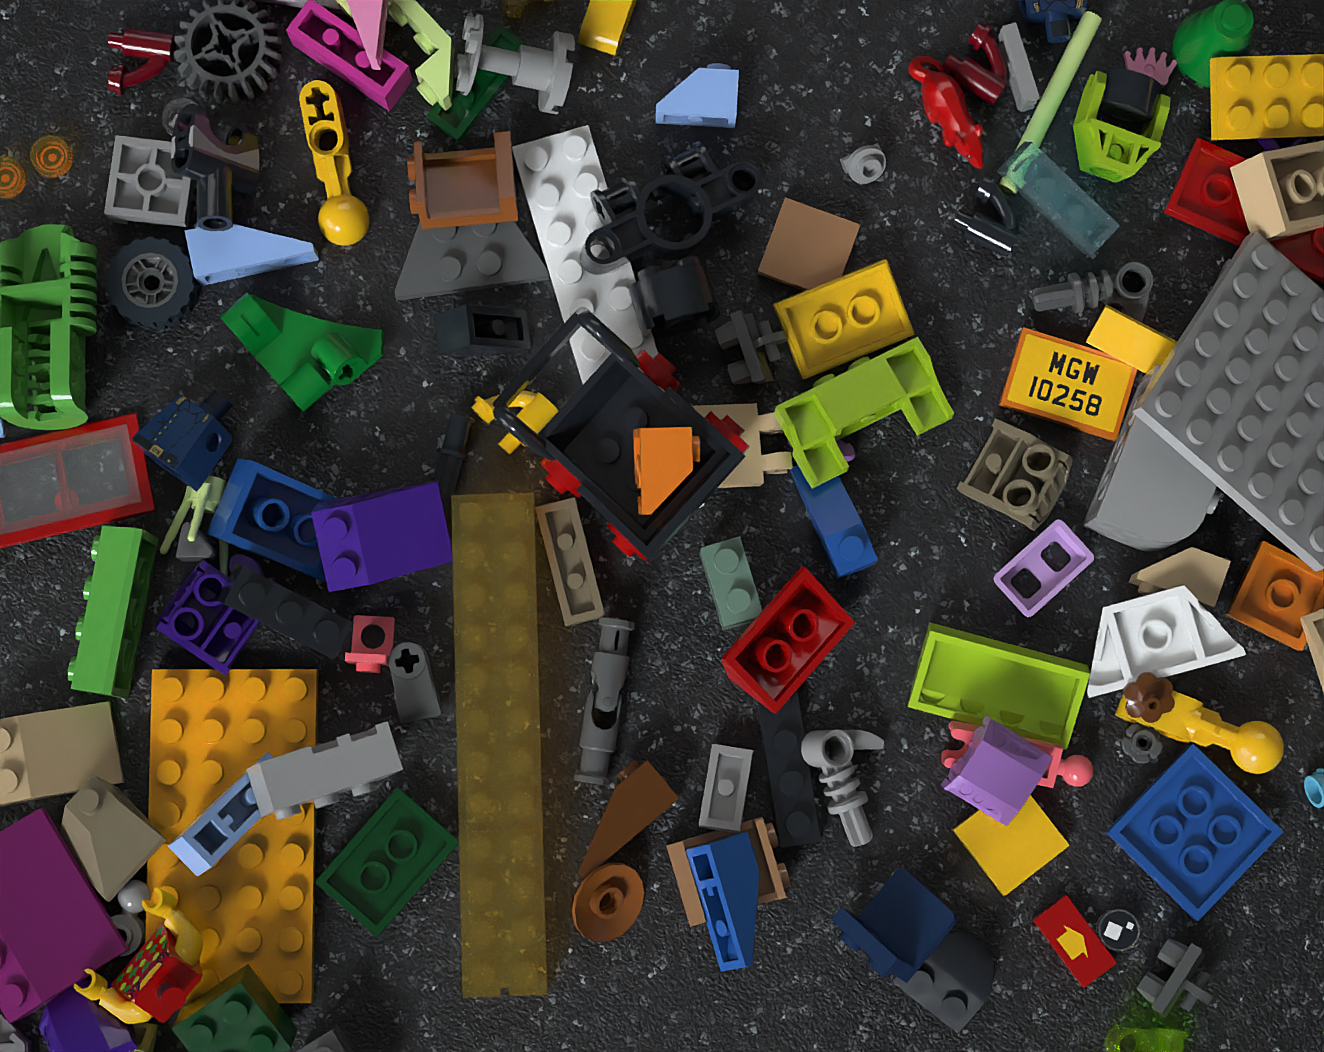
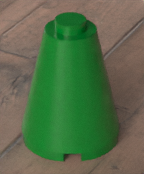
M1225 0L1194 12L1185 18L1176 30L1171 46L1172 57L1177 62L1176 67L1178 71L1196 81V84L1210 88V58L1251 56L1254 17L1250 7L1241 0Z

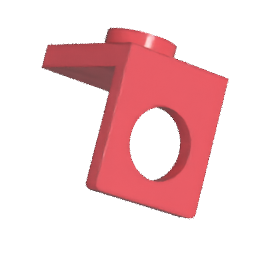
M354 616L351 653L345 652V661L356 665L357 672L381 673V666H389V656L393 650L395 618ZM370 625L380 626L385 633L383 644L375 649L367 648L361 639L363 630Z

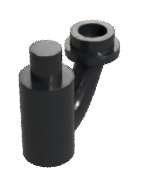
M985 174L975 196L981 198V202L986 204L988 198L992 201L1000 216V222L978 211L972 216L959 209L952 224L966 230L964 237L1007 257L1020 233L1018 231L1017 217L1012 205L996 184L999 177L996 175L991 177Z

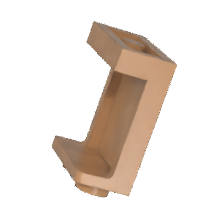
M763 817L742 822L740 833L748 832L750 842L755 850V858L759 869L757 905L786 898L784 889L791 887L785 864L777 865L772 849L779 847L773 824H764ZM715 830L666 845L690 927L704 923L706 919L685 850L737 833Z

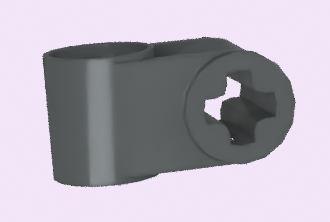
M411 642L397 645L390 653L389 667L400 722L404 724L442 715L440 696L435 679H433L429 656L426 650L420 645ZM406 650H409L411 655L419 656V662L413 665L414 671L409 673L408 668L400 667L399 660L405 658Z

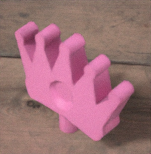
M1153 47L1148 51L1146 60L1142 54V48L1136 50L1134 61L1130 57L1131 53L1129 51L1124 53L1126 69L1154 78L1161 84L1162 88L1168 83V78L1177 65L1176 60H1173L1170 66L1166 68L1167 53L1165 52L1160 55V59L1156 63L1155 48Z

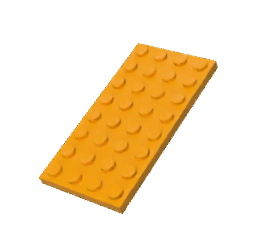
M152 669L148 820L167 840L147 861V886L151 892L150 901L156 905L159 902V895L154 891V888L173 894L176 898L175 911H182L203 939L200 955L203 976L201 981L186 997L184 1004H189L247 964H249L278 1003L314 1002L316 808L314 802L301 805L302 813L277 821L275 813L261 817L210 869L199 876H196L168 846L247 771L246 769L253 766L265 753L269 752L273 757H277L308 746H317L319 670L230 669L226 676L216 669ZM146 912L145 943L159 926L165 922L166 919L164 917Z

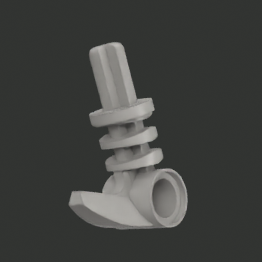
M863 730L811 731L802 741V756L810 766L822 768L823 772L818 778L821 783L827 782L828 784L824 789L825 796L833 797L827 808L830 814H839L850 844L853 847L864 845L870 842L873 837L862 807L868 801V797L865 791H856L860 781L859 778H851V774L855 771L851 759L856 749H883L884 740ZM826 741H828L830 745V753L828 757L825 753Z

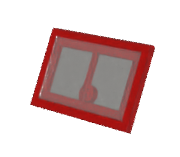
M137 412L0 444V548L156 512L146 455L131 440L140 430Z

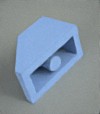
M720 63L709 64L707 68H698L656 104V123L735 128L739 70H731L729 65Z

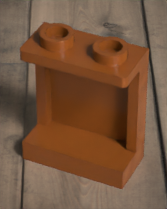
M510 131L494 133V148L427 154L423 151L422 141L413 142L414 156L407 157L409 181H416V189L409 190L411 214H419L422 230L518 221Z

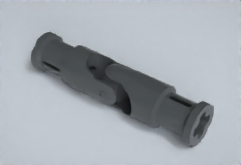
M600 617L599 625L602 626L599 650L594 652L591 668L594 689H591L587 696L579 746L583 748L579 773L574 774L573 781L610 786V779L607 778L610 754L615 752L623 703L619 690L627 678L630 657L626 655L630 631L635 629V623ZM592 708L599 712H614L613 719L607 728L602 730L595 726L591 716Z

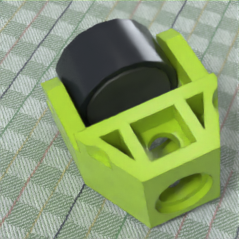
M1109 68L1104 72L1096 71L1095 75H1090L1083 90L1073 124L1081 171L1118 183L1135 175L1147 162V159L1161 147L1162 143H1160L1170 110L1171 97L1160 94L1162 86L1157 80L1143 73L1122 68ZM1098 111L1118 120L1144 123L1141 135L1097 120Z

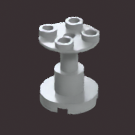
M477 14L475 17L467 15L462 32V39L466 40L464 55L457 54L454 65L453 77L457 78L456 90L461 91L462 95L467 96L474 82L477 69L512 76L513 85L539 90L538 107L540 111L558 114V106H563L570 84L573 63L568 62L566 51L575 50L574 36L555 31L547 50L521 44L518 51L515 52L482 45L483 15Z

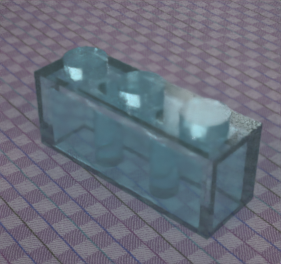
M1024 141L997 170L1009 184L1084 254L1092 256L1120 226L1033 142Z

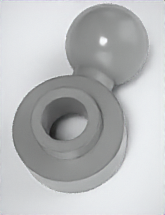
M140 880L128 881L118 892V903L122 910L121 913L110 917L116 928L123 929L127 934L126 944L130 950L120 956H127L141 947L145 940L146 929L144 923L137 915L144 910L142 900H151V892L147 884Z

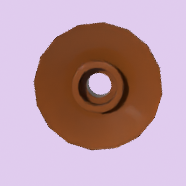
M607 863L594 869L582 881L574 896L572 907L574 925L582 936L595 942L611 941L623 935L634 924L642 909L644 899L643 882L638 873L623 863Z

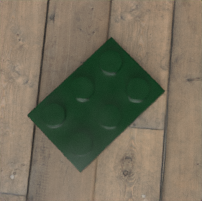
M397 787L315 883L372 934L379 937L461 841L403 790Z

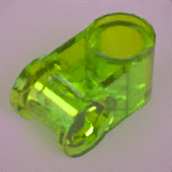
M1117 1025L1106 1034L1104 1041L1105 1049L1107 1052H1121V1040L1123 1037L1132 1034L1136 1040V1047L1133 1052H1184L1185 1039L1189 1038L1190 1031L1152 1026L1151 1028Z

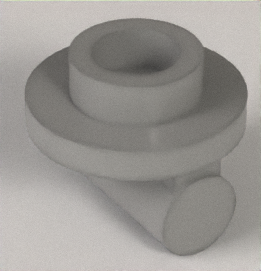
M878 143L860 147L852 154L840 159L845 173H848L852 180L860 184L875 181L882 175L886 167V158Z

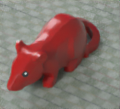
M930 56L914 58L909 63L908 71L915 80L923 84L921 88L922 101L929 121L931 123L938 122L942 127V137L945 146L952 147L955 145L956 150L971 165L982 169L983 143L981 135L983 127L980 124L975 125L972 116L969 114L962 88L952 76L945 72V69L936 59ZM922 66L932 67V68H934L936 71H932V70L926 69V68H924V67H922Z

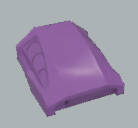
M986 716L982 722L983 725L975 730L972 742L970 741L968 744L969 748L963 757H960L951 766L948 774L950 781L945 778L941 786L1007 826L1020 811L1044 775L1053 757L1022 736Z

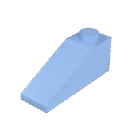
M196 223L194 229L185 230L193 274L201 286L319 260L318 252L313 243L233 224L232 228L225 231H207L199 228L198 223Z
M267 752L255 764L274 757ZM247 771L168 846L196 876L210 869L261 818Z

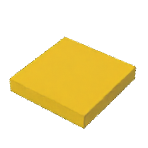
M1031 795L1007 826L978 809L952 829L1003 896H1006L1070 846Z

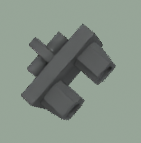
M743 310L730 314L732 321L717 328L715 333L722 350L727 351L741 346L744 359L728 365V372L732 383L741 386L752 383L767 385L774 382L775 379L769 361L775 362L781 359L777 346L787 341L785 332L773 333L768 320L760 322L756 326L753 314H744Z
M1167 939L1159 952L1158 959L1174 968V972L1169 980L1165 982L1148 971L1137 987L1138 992L1153 1004L1152 1008L1164 1018L1168 1017L1183 991L1187 993L1179 1006L1188 1012L1191 1011L1197 1000L1209 1005L1213 999L1211 995L1204 991L1211 979L1210 975L1200 971L1194 982H1190L1206 956L1202 953L1203 950L1193 943L1187 947L1180 942Z

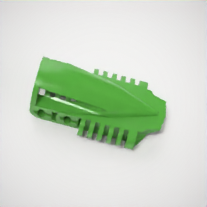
M44 224L24 230L18 238L0 242V417L19 427L37 430H61L77 427L86 423L88 419V408L85 405V337L92 336L97 331V324L94 321L97 318V309L94 307L97 304V295L95 294L97 290V281L95 280L97 277V268L95 266L97 263V248L92 244L80 242V240L76 239L73 229L69 225ZM29 389L33 390V396H28ZM28 404L34 405V411L27 412Z

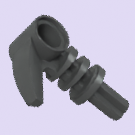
M1139 262L1128 263L1110 275L1106 269L1100 270L1098 277H1095L1092 272H1087L1085 279L1082 280L1076 272L1069 273L1065 283L1034 288L1032 290V302L1035 310L1039 312L1071 306L1074 313L1083 312L1085 303H1089L1091 308H1097L1099 301L1102 300L1105 305L1119 304L1122 306L1124 314L1142 322L1148 305L1149 291L1153 286V275L1146 265ZM1125 273H1132L1138 277L1140 289L1137 293L1129 292L1124 288L1122 278Z

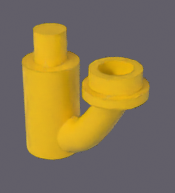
M522 391L508 406L523 408L516 416L537 434L559 412L539 392L535 394L530 391ZM499 395L486 400L479 396L474 399L476 403L471 407L472 410L487 424H490L495 419L491 406ZM510 432L498 443L508 454H511L520 443L526 447Z

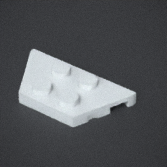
M1185 585L1102 608L1087 695L1088 698L1124 689L1128 683L1136 682L1138 676L1144 672H1150L1156 678L1168 677L1245 656V650L1223 629L1216 618L1210 612H1207Z

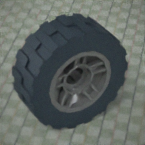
M146 237L147 239L143 240L138 238L133 240L131 244L121 247L119 249L120 252L112 257L110 268L106 271L105 276L107 278L106 292L110 295L111 299L109 300L113 307L134 326L137 327L139 325L143 329L151 331L152 329L165 330L171 325L176 326L180 324V321L185 316L188 317L192 313L191 309L197 304L199 299L197 294L200 291V284L194 277L190 258L179 246H174L169 240L163 238L161 240L155 237ZM154 276L156 280H160V284L157 289L151 291L146 288L151 282L150 277Z

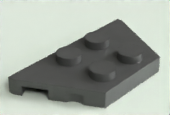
M419 221L395 289V298L399 301L550 280L549 271L514 221L424 230L421 229Z

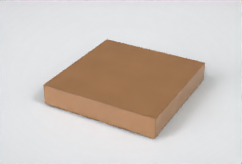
M785 197L757 274L802 291L841 277L860 224Z

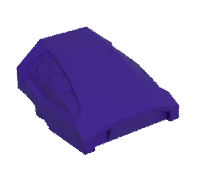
M201 560L166 605L154 627L226 676L236 657L261 623L217 601L228 576L206 561Z
M106 979L108 984L107 989H109L112 987V982L109 979ZM81 980L77 985L85 989L91 984L92 980ZM74 986L46 1004L39 1024V1030L45 1037L49 1052H132L138 1048L133 1024L121 1021L99 1004L100 999L90 1000L77 992Z

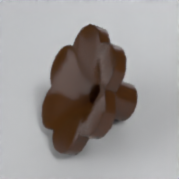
M1144 672L1138 676L1136 682L1128 683L1123 690L1124 697L1127 700L1125 709L1128 715L1133 718L1142 717L1145 722L1154 723L1160 719L1163 713L1170 712L1175 705L1171 695L1173 686L1170 680L1164 677L1156 678L1154 674Z

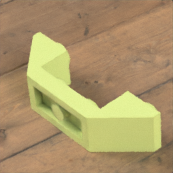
M336 0L340 9L350 19H353L347 1ZM389 0L388 13L401 27L407 23L416 32L413 38L427 55H431L434 52L429 59L415 70L420 83L416 87L417 90L432 106L438 102L445 111L452 106L454 47L451 37L416 0Z

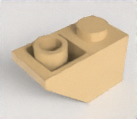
M1190 547L1132 574L1129 583L1139 586L1138 592L1145 596L1185 585L1198 599V602L1206 610H1209L1216 605L1231 561Z

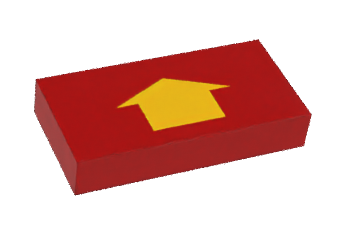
M1063 895L1031 919L1081 987L1085 988L1117 963L1067 895Z

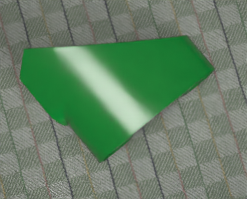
M248 293L243 295L219 316L303 412L335 384L346 385L351 383L383 356L384 332L382 330L322 320L280 307Z

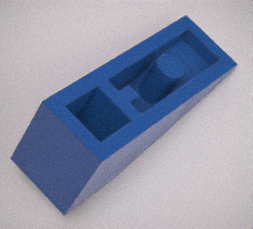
M793 466L790 472L835 579L839 580L873 566L878 561V558L840 477L837 476L812 489L799 466Z
M748 832L725 836L685 850L720 971L751 966L753 962L759 869L755 858V850L750 842Z

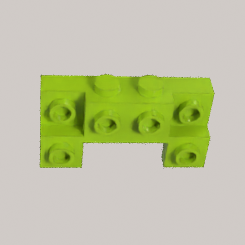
M916 337L871 360L868 356L858 359L848 367L847 372L835 377L834 374H828L820 378L813 384L812 389L777 405L774 416L793 447L792 456L813 489L847 472L849 468L836 441L900 409L917 436L952 419L954 412L939 385L929 354L919 338Z

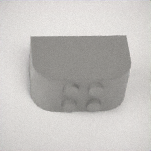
M1155 365L1139 380L1082 525L1083 528L1142 551L1162 550L1191 535L1201 525L1206 513L1211 515L1214 512L1221 494L1220 491L1215 490L1217 486L1132 412L1161 366Z

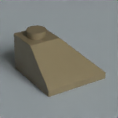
M93 775L64 808L60 835L88 881L109 902L167 840L117 786L96 775Z

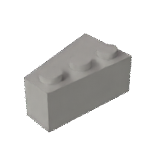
M388 721L377 724L368 731L351 736L346 734L337 737V740L313 747L308 746L259 762L246 769L261 817L275 813L278 821L302 813L300 806L310 802H314L317 809L339 802L338 794L352 790L353 796L356 797L377 790L375 782L403 770Z

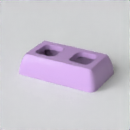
M1058 519L996 573L994 582L1023 615L1031 617L1092 563L1094 555L1062 520ZM1051 542H1058L1071 558L1070 562L1059 572L1053 571L1041 558V552ZM1023 568L1030 570L1041 583L1040 589L1029 599L1023 598L1011 585V579Z

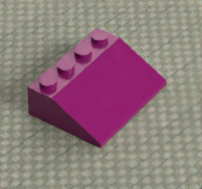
M44 807L0 831V1009L10 1024L34 1013L73 987L74 983L77 984L90 976L84 969H91L96 972L130 950Z

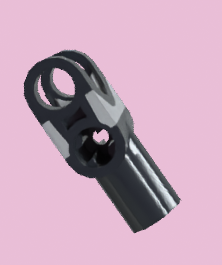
M188 104L181 110L175 121L171 142V167L174 173L197 181V223L199 228L207 231H225L233 227L234 194L243 198L250 196L259 181V148L254 128L241 122L235 123L230 128L224 144L214 135L204 108Z

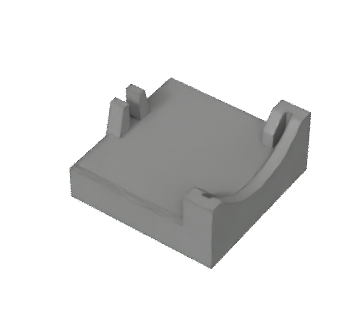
M116 135L104 210L107 218L113 223L128 224L129 220L188 227L191 201L196 200L193 190L197 189V181L173 172L171 167V142Z

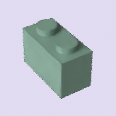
M741 537L701 547L699 554L722 631L753 622L762 612V607Z

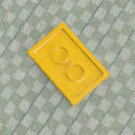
M887 259L773 303L799 375L803 380L915 335Z

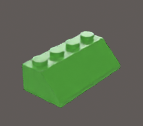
M102 526L101 535H96L93 540L91 557L96 561L93 576L88 575L84 585L83 597L85 600H88L85 616L79 617L76 626V640H80L77 657L73 656L68 667V680L72 681L71 689L125 699L129 698L159 538L143 529Z

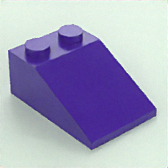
M438 480L320 502L311 511L329 592L370 585L455 561Z

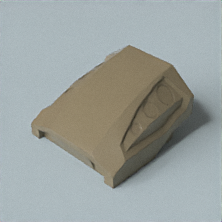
M995 419L992 424L993 431L964 483L960 481L957 490L975 501L1008 515L1035 531L1048 518L1067 484L1073 460L1070 455L1048 445L1030 433Z

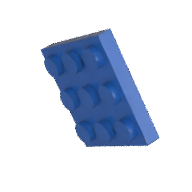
M1189 744L1105 833L1194 920L1199 921L1284 831L1194 744Z

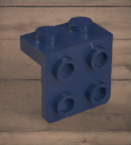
M898 869L859 917L841 907L831 920L842 930L838 937L856 952L862 948L870 956L866 963L884 978L891 974L908 983L956 924L957 915L905 869Z

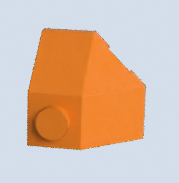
M692 427L638 428L633 430L635 484H637L638 489L641 488V496H638L637 500L639 514H652L693 471V462L700 461L699 436H692Z

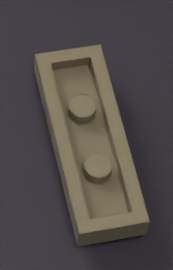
M575 497L535 507L565 626L605 617Z

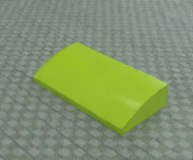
M929 622L908 707L978 726L983 725V720L986 716H989L1022 737L1060 744L1063 749L1067 750L1090 677L1088 665Z

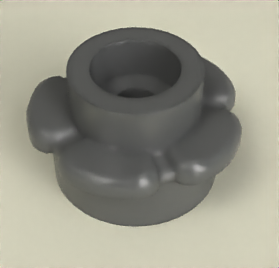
M1140 723L1130 725L1122 739L1124 753L1129 755L1134 762L1148 763L1150 758L1158 757L1162 751L1163 744L1159 740L1160 732L1154 730L1151 726H1143ZM1140 739H1144L1146 741V745L1144 747H1141L1139 745Z

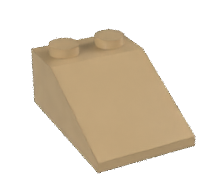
M1324 140L1262 152L1230 167L1250 234L1257 231L1269 242L1324 227Z
M111 702L0 719V807L78 792L93 775L113 785L124 783Z

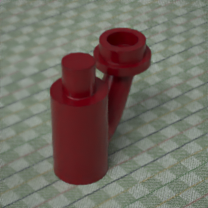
M980 22L968 42L974 45L973 49L976 51L981 46L983 47L990 63V70L968 56L963 61L951 53L942 67L955 75L954 79L960 86L993 106L1008 83L1006 81L1007 66L995 38L990 33L993 25L990 23L986 25Z
M126 28L124 33L110 32L108 37L109 48L122 49L124 56L149 60L131 71H128L126 65L111 67L108 76L109 90L116 91L117 95H124L127 87L149 80L163 71L168 62L174 61V51H176L177 47L174 42L176 35L134 28Z

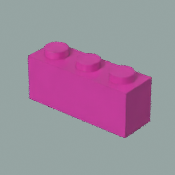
M313 0L306 2L286 29L293 46L389 112L413 81L409 66L384 48L381 70L372 69L359 32Z

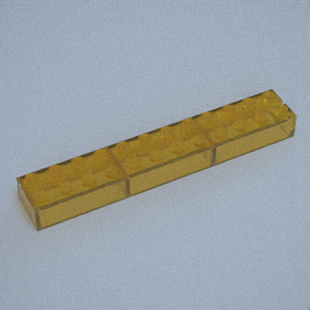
M534 492L451 495L463 998L499 997L503 994V988H509V996L547 995L549 992L537 523Z

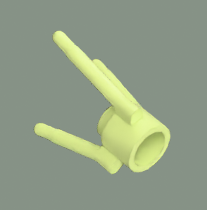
M209 475L197 492L187 486L182 504L160 548L161 554L168 552L190 506L195 511L190 525L188 540L195 541L203 514H213L216 511L227 484L225 480ZM219 540L220 572L227 576L229 561L228 543Z

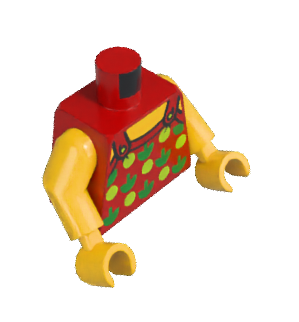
M154 888V891L159 895L158 904L156 905L151 901L143 899L142 906L146 912L164 917L166 920L112 982V987L107 989L106 979L91 969H84L85 972L92 976V982L87 988L83 989L74 983V989L90 1000L100 999L99 1004L127 1024L147 1022L152 1017L162 1023L166 1022L176 1010H179L184 1005L186 997L201 981L203 976L200 964L203 946L201 934L182 911H175V896L158 888Z

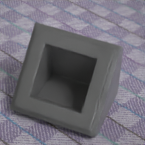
M191 522L183 524L176 558L183 562L216 561L219 558V553L198 529L195 541H189L188 534Z

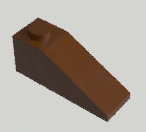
M634 760L617 775L622 782L613 791L578 871L582 879L587 877L594 869L599 867L680 799L648 760L642 765L637 760Z

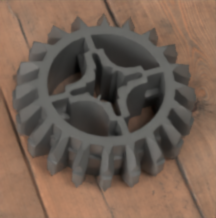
M203 0L202 5L205 11L199 13L197 10L190 8L189 14L193 22L180 21L179 26L185 34L176 35L174 38V42L180 47V49L174 51V58L177 62L182 63L178 67L180 75L188 77L186 83L191 89L200 87L199 93L201 97L207 99L214 92V98L217 103L222 104L226 95L229 94L232 102L238 104L240 100L239 93L245 92L249 99H253L255 95L252 88L257 85L261 90H267L268 85L264 77L276 78L278 73L272 65L281 64L283 60L281 54L277 52V50L283 47V42L280 37H276V34L279 32L276 23L269 22L270 15L266 10L257 12L258 7L252 0L244 7L242 0H232L230 5L227 4L226 0H217L218 5L214 7L211 6L208 0ZM236 23L251 29L246 31L243 28L238 31H230L223 24ZM212 30V40L208 45L201 48L202 52L198 54L202 40ZM222 37H225L228 45L232 44L234 51L232 54L236 60L235 63L232 62L229 55H225V45ZM259 45L258 54L254 62L245 70L244 62L246 57L255 52L254 47ZM212 68L214 71L219 68H227L234 75L227 77L216 76L205 70Z

